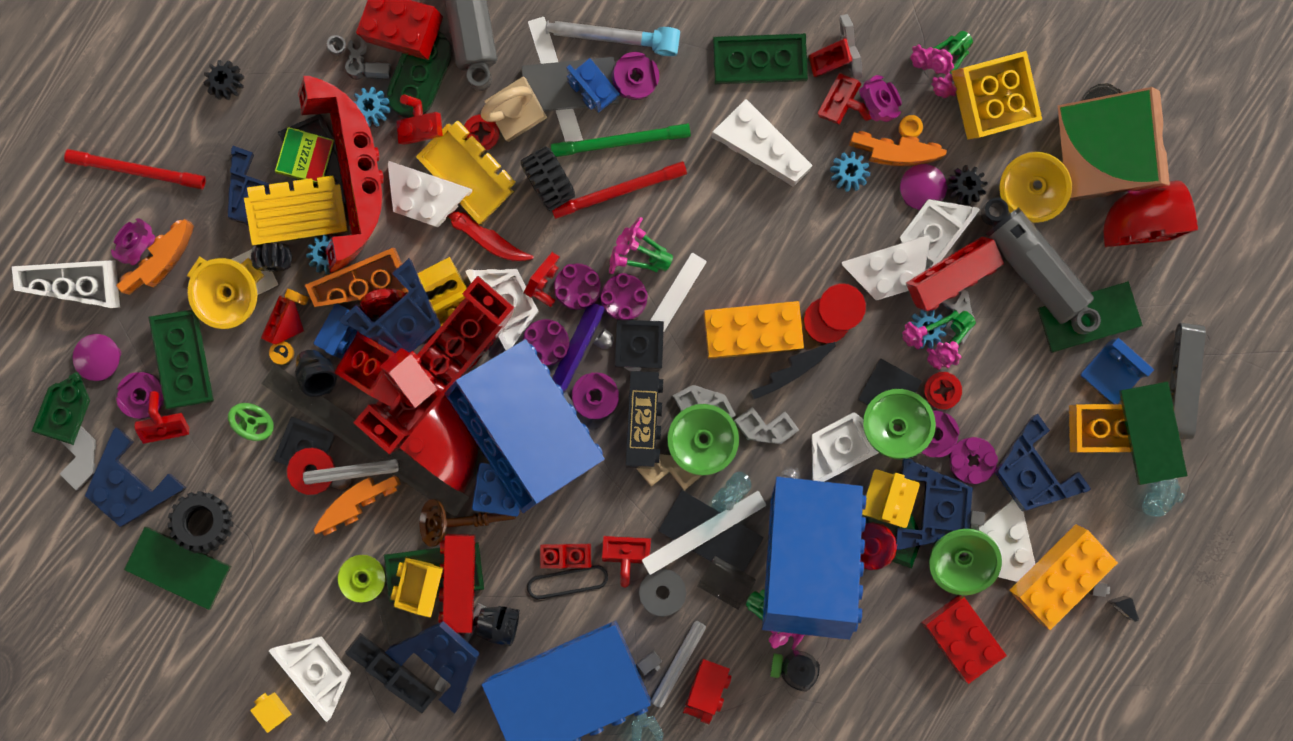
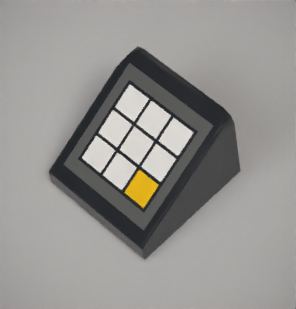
M1121 596L1109 600V603L1127 619L1135 622L1139 621L1131 597Z

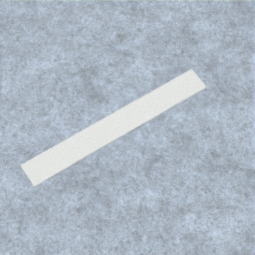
M545 17L528 21L540 63L558 62L550 33L546 34ZM556 110L565 142L583 140L574 110Z
M691 253L650 321H664L665 331L705 266L706 260ZM624 367V368H626V369L629 370V371H640V370H641V368H627V367Z
M757 491L642 559V562L651 575L766 506V503L760 492Z

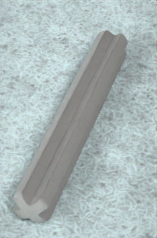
M394 459L307 471L303 473V480L305 484H314L398 472L399 466L398 461Z
M695 621L651 699V703L656 707H663L706 629L703 623Z

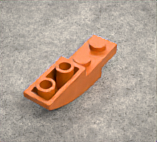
M858 131V133H853L849 142L851 147L871 152L869 162L890 166L927 164L942 159L947 150L941 149L942 146L937 143L929 142L924 144L913 136L901 137L898 144L895 145L891 139L881 138L878 140L872 138L870 133Z
M186 219L178 220L171 225L169 232L165 235L157 236L153 244L147 248L153 256L143 259L139 263V267L133 272L129 271L120 278L121 282L116 285L119 290L130 295L144 283L154 288L166 277L181 258L191 238L194 225Z
M393 476L378 484H375L373 478H367L354 485L336 499L325 511L314 528L315 534L323 533L326 536L337 531L336 526L343 522L347 526L358 521L357 516L363 513L359 504L365 507L376 501L374 497L382 493L386 497L397 492L396 487L401 485L398 476Z

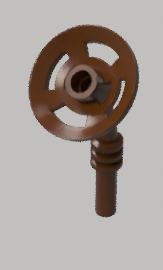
M430 499L424 504L420 514V534L427 546L435 547L442 541L446 528L470 525L478 527L479 525L484 526V524L488 526L492 522L514 520L516 516L488 514L487 512L482 514L480 512L478 515L474 513L473 516L446 518L442 503L437 499ZM435 505L438 506V509L431 510Z

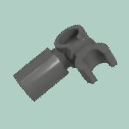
M352 40L349 41L348 49L351 55L348 56L345 69L352 79L358 80L364 75L366 78H391V63L366 62L364 64L362 56L367 51L366 43L361 41V47L356 50L354 49V42Z

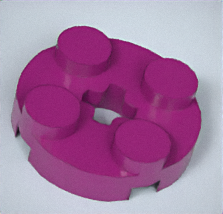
M630 52L623 55L615 63L612 71V81L621 97L641 100L648 97L655 90L659 82V70L656 63L645 57V54ZM633 70L636 71V74L641 75L638 82H635L630 77Z
M875 75L864 83L863 87L859 90V94L870 110V116L874 121L882 120L889 122L901 113L898 108L902 105L901 97L891 82L886 84L882 80L885 77Z
M140 218L135 219L137 221L135 223L130 221L126 223L114 238L113 243L116 244L115 251L111 249V254L123 264H137L141 254L155 240L151 226Z
M146 372L131 373L125 376L118 385V398L116 397L118 407L129 417L137 419L150 418L148 405L149 393L152 391L159 393L158 412L164 405L160 379L153 374ZM138 390L146 392L144 401H137Z
M589 373L576 381L572 390V400L576 410L584 417L601 419L609 416L617 407L619 392L616 383L608 375ZM600 390L602 399L591 402L590 391L596 392Z
M933 411L936 422L935 430L939 429L941 431L938 435L940 439L936 441L935 438H932L928 447L921 454L927 457H944L955 449L959 436V427L954 418L949 414Z
M977 437L959 440L955 449L949 454L951 472L958 480L964 483L979 484L987 481L994 474L998 463V456L993 446L988 441ZM969 455L978 456L977 461L979 463L977 466L972 465L970 467L968 465L970 460L967 457Z

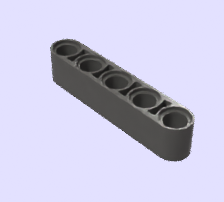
M1178 323L1175 330L1170 392L1181 439L1192 440L1196 433L1206 335L1204 325Z

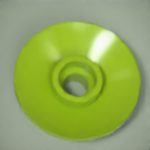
M356 555L349 558L343 563L338 573V584L341 592L354 602L361 603L375 599L385 586L386 575L383 566L377 559L369 555ZM362 573L367 575L366 582H361L359 579Z

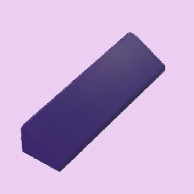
M593 303L586 308L569 342V349L552 377L555 384L562 388L563 393L566 392L605 312L604 307Z

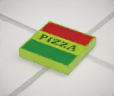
M288 127L275 173L299 180L312 178L313 184H317V178L325 176L334 140Z

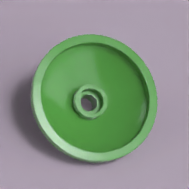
M892 389L876 396L869 403L863 419L864 433L870 445L880 454L893 459H907L923 452L932 441L936 427L934 413L927 401L920 395L905 389ZM899 425L901 426L902 430L897 432L894 430L893 426Z
M710 404L690 406L682 410L670 425L668 447L671 456L681 468L692 474L710 475L723 470L731 463L738 450L739 434L737 426L731 416L717 406ZM702 434L708 436L707 443L700 442L699 438Z
M959 529L944 535L937 541L930 554L929 567L933 579L945 591L956 595H972L987 589L995 582L1001 571L1002 556L998 545L989 535L974 529ZM961 553H967L964 557L959 556Z

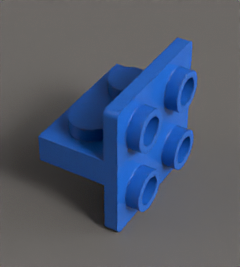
M335 304L317 335L314 345L342 359L359 331L339 321L349 309Z
M479 463L472 510L517 517L520 508L491 464Z

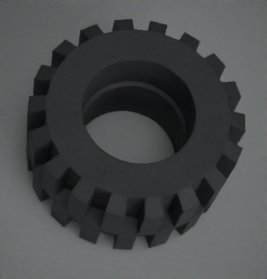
M544 146L521 160V167L546 209L552 211L575 198L574 188L550 148Z
M197 491V494L191 492L187 494L188 497L184 498L182 496L179 498L180 502L177 505L173 504L171 507L174 510L173 513H169L170 523H167L168 529L171 530V537L175 539L179 546L193 553L199 554V552L206 554L210 550H218L219 545H224L227 542L225 541L226 537H230L232 533L230 528L233 527V522L231 521L233 516L228 510L229 507L221 499L203 491ZM198 510H209L213 515V525L210 531L202 536L192 535L188 528L190 517Z

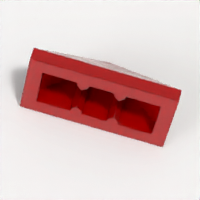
M847 39L837 41L808 55L814 77L852 62Z
M280 295L261 336V339L275 345L304 331L295 302Z

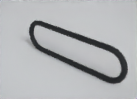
M594 565L590 568H577L539 575L529 580L527 591L532 598L545 599L599 589L606 585L608 573L604 567ZM591 569H600L605 575L604 582L596 586L536 596L531 591V584L537 579Z

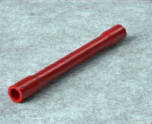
M67 149L64 155V161L70 164L85 167L91 166L162 180L201 190L204 189L206 184V177L187 172L181 173L91 155Z
M682 161L664 167L659 171L569 200L552 210L554 218L557 219L618 196L687 175L685 164Z

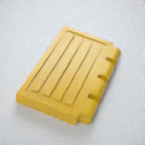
M456 121L453 125L447 124L442 129L443 136L433 138L416 158L433 176L472 189V193L469 196L466 195L459 204L478 224H482L514 192L511 187L516 181L505 170L498 175L497 172L502 166L489 153L482 158L481 155L486 149L473 136L466 141L465 138L470 132L459 121Z
M334 176L318 177V187L313 186L312 178L293 181L294 190L291 191L288 182L269 184L270 194L265 193L264 185L247 187L248 197H244L252 245L347 231L340 184H335Z

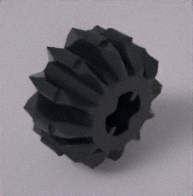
M218 60L217 67L209 64V68L212 71L204 72V76L209 79L203 81L204 85L209 87L207 92L210 95L215 94V98L221 100L223 96L226 100H230L231 93L239 96L236 89L244 88V85L240 83L244 79V75L239 73L241 69L237 65L233 66V63L228 60L225 64Z
M964 165L962 170L956 168L954 170L955 175L948 177V180L952 183L947 185V189L954 190L949 196L954 198L957 195V204L965 200V204L969 206L972 200L977 203L980 201V196L986 194L985 189L982 187L987 186L988 182L981 181L985 174L982 172L977 175V167L974 166L970 171L968 165ZM965 181L972 186L970 189L967 186H963Z
M274 242L255 245L252 247L251 253L252 266L256 270L285 271L291 267V249L286 244Z

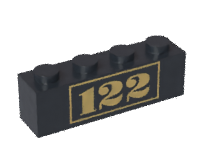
M631 371L626 468L654 469L655 463L660 462V449H655L656 440H661V426H657V416L662 417V402H658V393H663L664 379H659V372Z

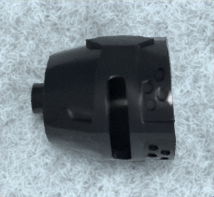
M305 350L299 353L296 358L295 377L301 391L310 397L322 396L332 392L336 385L337 377L329 357L326 359L322 353L316 350Z
M505 606L481 608L478 617L475 616L473 626H477V636L494 644L512 646L516 637L520 610Z
M793 650L782 662L781 676L790 687L807 692L818 679L820 664L812 655L805 651Z

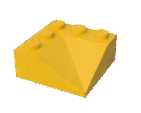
M1027 51L951 71L954 85L957 88L956 94L967 140L1042 120Z

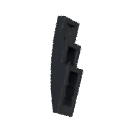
M835 342L789 357L790 367L769 374L771 384L750 391L752 400L774 392L799 378L836 347Z
M361 633L345 651V654L363 666L366 672L382 682L386 689L421 714L437 696L417 676L403 665H398L383 649Z

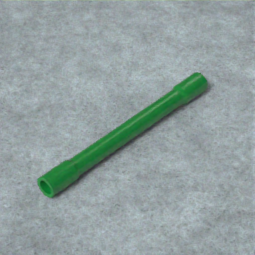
M689 123L661 129L581 141L551 144V151L555 157H561L580 152L653 141L691 137Z

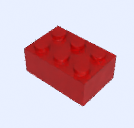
M367 0L356 34L366 43L428 60L443 16L434 6L412 0Z
M357 332L335 370V374L389 406L393 404L399 395V392L379 367L394 355L395 352Z
M956 596L921 622L956 672L967 684L974 681L1007 656L964 596Z

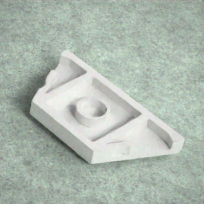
M391 161L388 162L393 212L439 227L446 220L447 215L456 210L464 197L472 193V189Z
M928 199L899 238L904 243L930 235L925 266L926 271L944 258L980 209Z
M930 235L843 261L842 265L876 301L909 291L906 282L925 271Z
M487 269L465 271L471 283L477 276L481 277L515 307L510 320L498 336L505 350L510 349L539 312L533 299L523 293L526 285L518 270Z
M855 412L811 434L813 481L825 482L879 453L868 442L864 433L863 418Z
M1012 499L1005 507L999 509L989 520L985 521L984 525H980L977 530L989 535L999 547L1002 556V567L998 577L1018 582L1035 565L1024 512L1021 511Z
M320 636L270 649L271 655L326 722L330 720L351 672L326 641Z

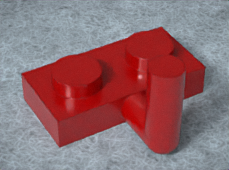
M839 73L817 113L819 117L840 125L848 108L858 111L865 121H869L871 116L866 105L854 100L861 86L860 81Z
M405 94L400 97L402 104L413 107L414 117L396 121L398 144L406 145L443 136L441 113L432 112L423 115L420 99Z
M553 252L531 276L523 292L530 298L532 296L537 298L550 308L556 300L542 290L548 282L546 279H552L559 269L556 264L560 257Z
M156 391L150 392L148 414L151 419L135 422V431L142 443L189 435L190 427L182 413L161 417L158 412L159 393Z
M603 537L602 562L621 563L620 585L623 588L628 587L630 584V563L644 564L642 559L650 555L651 538Z

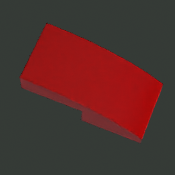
M591 544L540 545V568L591 567Z

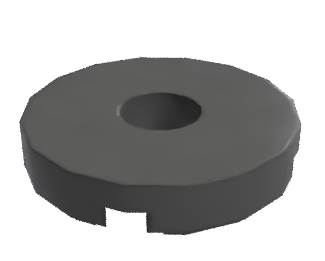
M659 569L651 575L647 574L641 582L639 590L640 601L645 609L653 615L662 617L672 615L685 602V583L680 575L672 570ZM659 586H666L669 589L670 594L667 598L660 599L657 597L656 589Z

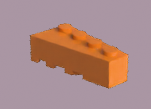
M396 248L388 249L305 285L314 307L361 300L367 293L379 289H396L404 293L408 292L392 274L402 264Z

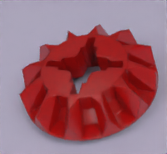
M479 114L472 116L464 124V127L470 132L465 138L466 141L473 136L486 150H491L498 143L500 130L496 122H487ZM480 124H482L485 132L491 133L484 135L482 142L479 136L474 135L475 132H479Z
M949 372L933 374L924 385V395L928 403L937 409L952 408L961 399L962 385L959 379ZM940 384H943L944 387H952V390L945 393V400L942 394H934V391L940 389Z

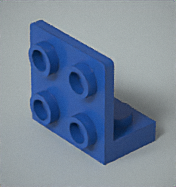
M590 58L576 70L571 65L566 67L568 73L566 77L569 80L567 82L575 92L580 91L582 93V100L590 110L595 109L599 113L620 96V93Z
M1116 338L1110 340L1080 375L1109 402L1118 404L1121 401L1119 390L1132 388L1140 378L1148 377L1154 369L1122 340Z

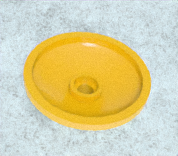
M1029 152L1018 156L1008 164L1000 180V196L1007 203L1009 212L1012 213L1019 207L1033 223L1048 221L1060 214L1068 204L1072 193V181L1065 165L1056 157L1043 152ZM1040 181L1042 187L1036 188L1034 182Z
M216 258L202 263L193 272L188 284V299L193 312L202 322L214 328L229 329L241 325L252 315L257 303V288L252 275L243 265L231 259ZM227 288L231 290L230 296L226 293Z

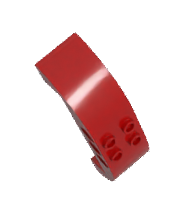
M304 76L298 92L301 114L330 113L352 234L332 237L326 248L329 272L334 273L344 268L357 257L373 233L381 212V184H383L384 178L382 170H378L377 165L379 150L377 147H374L370 128L358 106L334 85L312 76Z
M477 276L462 293L465 296L464 300L417 354L422 361L419 364L421 368L428 370L434 377L432 383L437 390L416 408L413 406L410 408L403 401L404 399L400 397V394L391 406L378 400L377 403L369 404L353 422L388 454H392L406 441L424 417L446 396L444 393L457 379L472 370L510 320L515 307L481 277Z

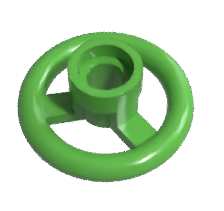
M240 403L233 406L228 413L230 427L244 439L262 441L267 439L273 432L274 424L272 418L263 408L257 405ZM243 410L253 411L259 414L261 417L256 418L254 416L248 415ZM235 415L241 418L239 424L235 420ZM259 425L267 426L263 433L255 434Z

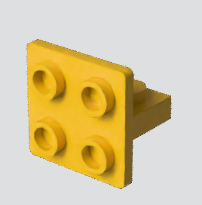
M875 469L866 494L865 510L862 509V515L906 528L920 484L904 478L905 475L899 473L890 474Z

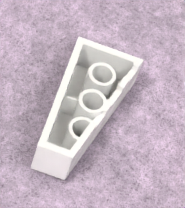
M747 99L712 132L713 139L722 142L731 150L740 153L751 162L760 165L793 187L813 166Z
M116 260L12 266L15 291L100 305L108 308L120 307L119 288L116 286L118 284Z

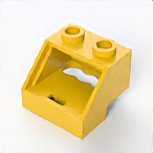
M450 257L417 273L426 293L433 291L436 287L444 285L450 280L456 281L455 287L446 289L442 294H437L434 298L430 299L441 326L456 309L455 306L458 307L464 300L465 296L462 293L467 289Z
M406 558L404 563L400 562L396 575L401 577L399 586L393 587L391 600L395 601L394 607L414 614L431 617L443 568L434 566L432 563Z

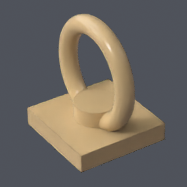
M521 77L486 99V104L481 110L482 119L487 122H496L507 142H510L547 118L525 77Z

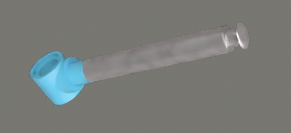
M549 20L545 26L546 34L552 32L557 36L652 47V51L662 56H677L680 30L671 27H659L657 30H654V33L560 21L549 23Z

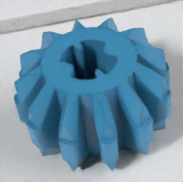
M371 87L368 93L365 88H362L361 92L363 95L359 96L355 93L354 97L357 101L353 102L364 115L368 126L370 127L373 121L377 127L379 126L378 119L387 120L383 113H390V108L386 106L390 101L388 98H383L384 93L381 90L376 93V89ZM368 104L371 106L373 104L374 109L372 111L366 108Z
M844 152L841 154V160L839 158L834 159L833 162L836 166H832L830 171L836 174L831 177V180H839L836 186L838 189L843 184L845 185V192H849L851 185L855 191L859 190V184L865 186L867 181L864 178L869 177L870 172L864 170L869 167V163L861 164L864 156L861 155L858 159H855V152H851L848 158ZM848 167H850V170L853 168L855 171L852 177H850V174L846 175L845 173Z
M326 234L322 236V242L319 238H314L316 245L315 247L311 244L308 245V248L313 252L307 253L306 257L313 259L310 261L309 266L316 267V272L321 273L324 270L325 274L330 275L328 261L322 257L323 253L326 254L325 250L332 239L331 237L329 240Z
M922 309L920 310V316L916 313L911 316L915 322H909L920 328L923 326V323L924 326L931 325L941 320L943 316L940 314L934 318V310L929 311L927 316L926 311ZM945 323L923 336V346L920 349L924 348L925 344H927L929 349H932L934 346L933 342L935 344L942 343L938 336L945 337L947 335L946 332L940 330L947 327V324Z

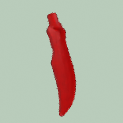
M454 211L447 215L451 219V224L454 228L466 233L490 253L510 261L533 260V255L517 249L494 230L479 226L466 213Z

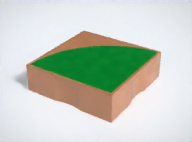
M1148 87L1058 105L1063 164L1067 168L1072 181L1070 200L1079 201L1109 196L1121 191H1141L1170 186L1167 153L1162 137L1164 124L1159 90Z

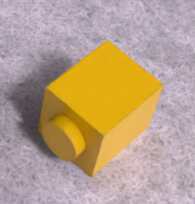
M275 692L269 696L266 693L261 695L254 701L256 706L250 710L267 733L292 715Z

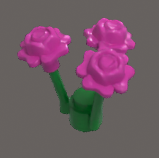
M960 31L955 36L951 35L947 40L934 48L924 49L919 44L912 47L913 53L910 59L914 67L922 68L924 71L931 68L936 74L943 73L946 75L944 78L933 77L931 85L934 87L933 91H935L937 96L947 98L948 96L956 95L957 88L952 83L951 71L957 70L963 59L969 54L968 49L972 46L973 39L967 32ZM949 45V51L942 49L945 46ZM952 54L960 55L956 63L953 65Z
M955 310L951 315L927 327L922 326L918 328L911 322H908L905 325V331L902 332V338L909 347L914 346L916 349H920L923 346V336L927 335L928 331L952 320L951 329L956 334L949 343L945 342L943 344L939 342L934 350L927 348L929 354L927 361L930 365L938 370L942 367L950 368L952 364H959V360L962 357L958 353V344L968 331L976 325V321L969 312L962 311L959 314Z

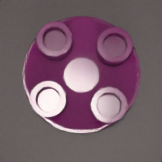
M918 164L905 172L901 179L900 191L906 205L920 210L928 199L942 202L947 192V183L942 172L936 167L928 164Z
M568 264L556 276L554 291L562 305L569 309L581 310L588 308L598 299L601 283L598 274L591 267L584 264Z
M621 273L610 278L605 283L601 291V303L606 313L617 320H631L639 316L645 309L648 294L644 284L638 278Z
M542 319L532 323L523 335V340L526 339L529 344L535 347L537 357L546 366L560 362L569 349V337L565 328L558 322L550 319Z
M88 335L75 346L73 364L76 371L88 380H106L116 371L121 357V350L112 339L105 335Z

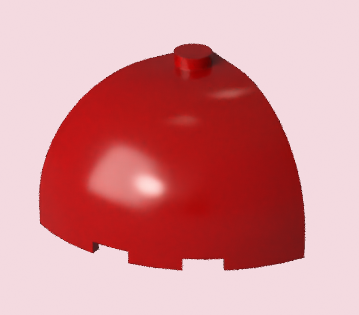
M1179 180L1169 181L1170 186L1130 191L1121 196L1110 208L1105 219L1103 231L1105 247L1171 241L1197 231L1196 211L1186 185Z
M446 396L424 417L400 447L424 468L459 492H464L476 469L479 446Z

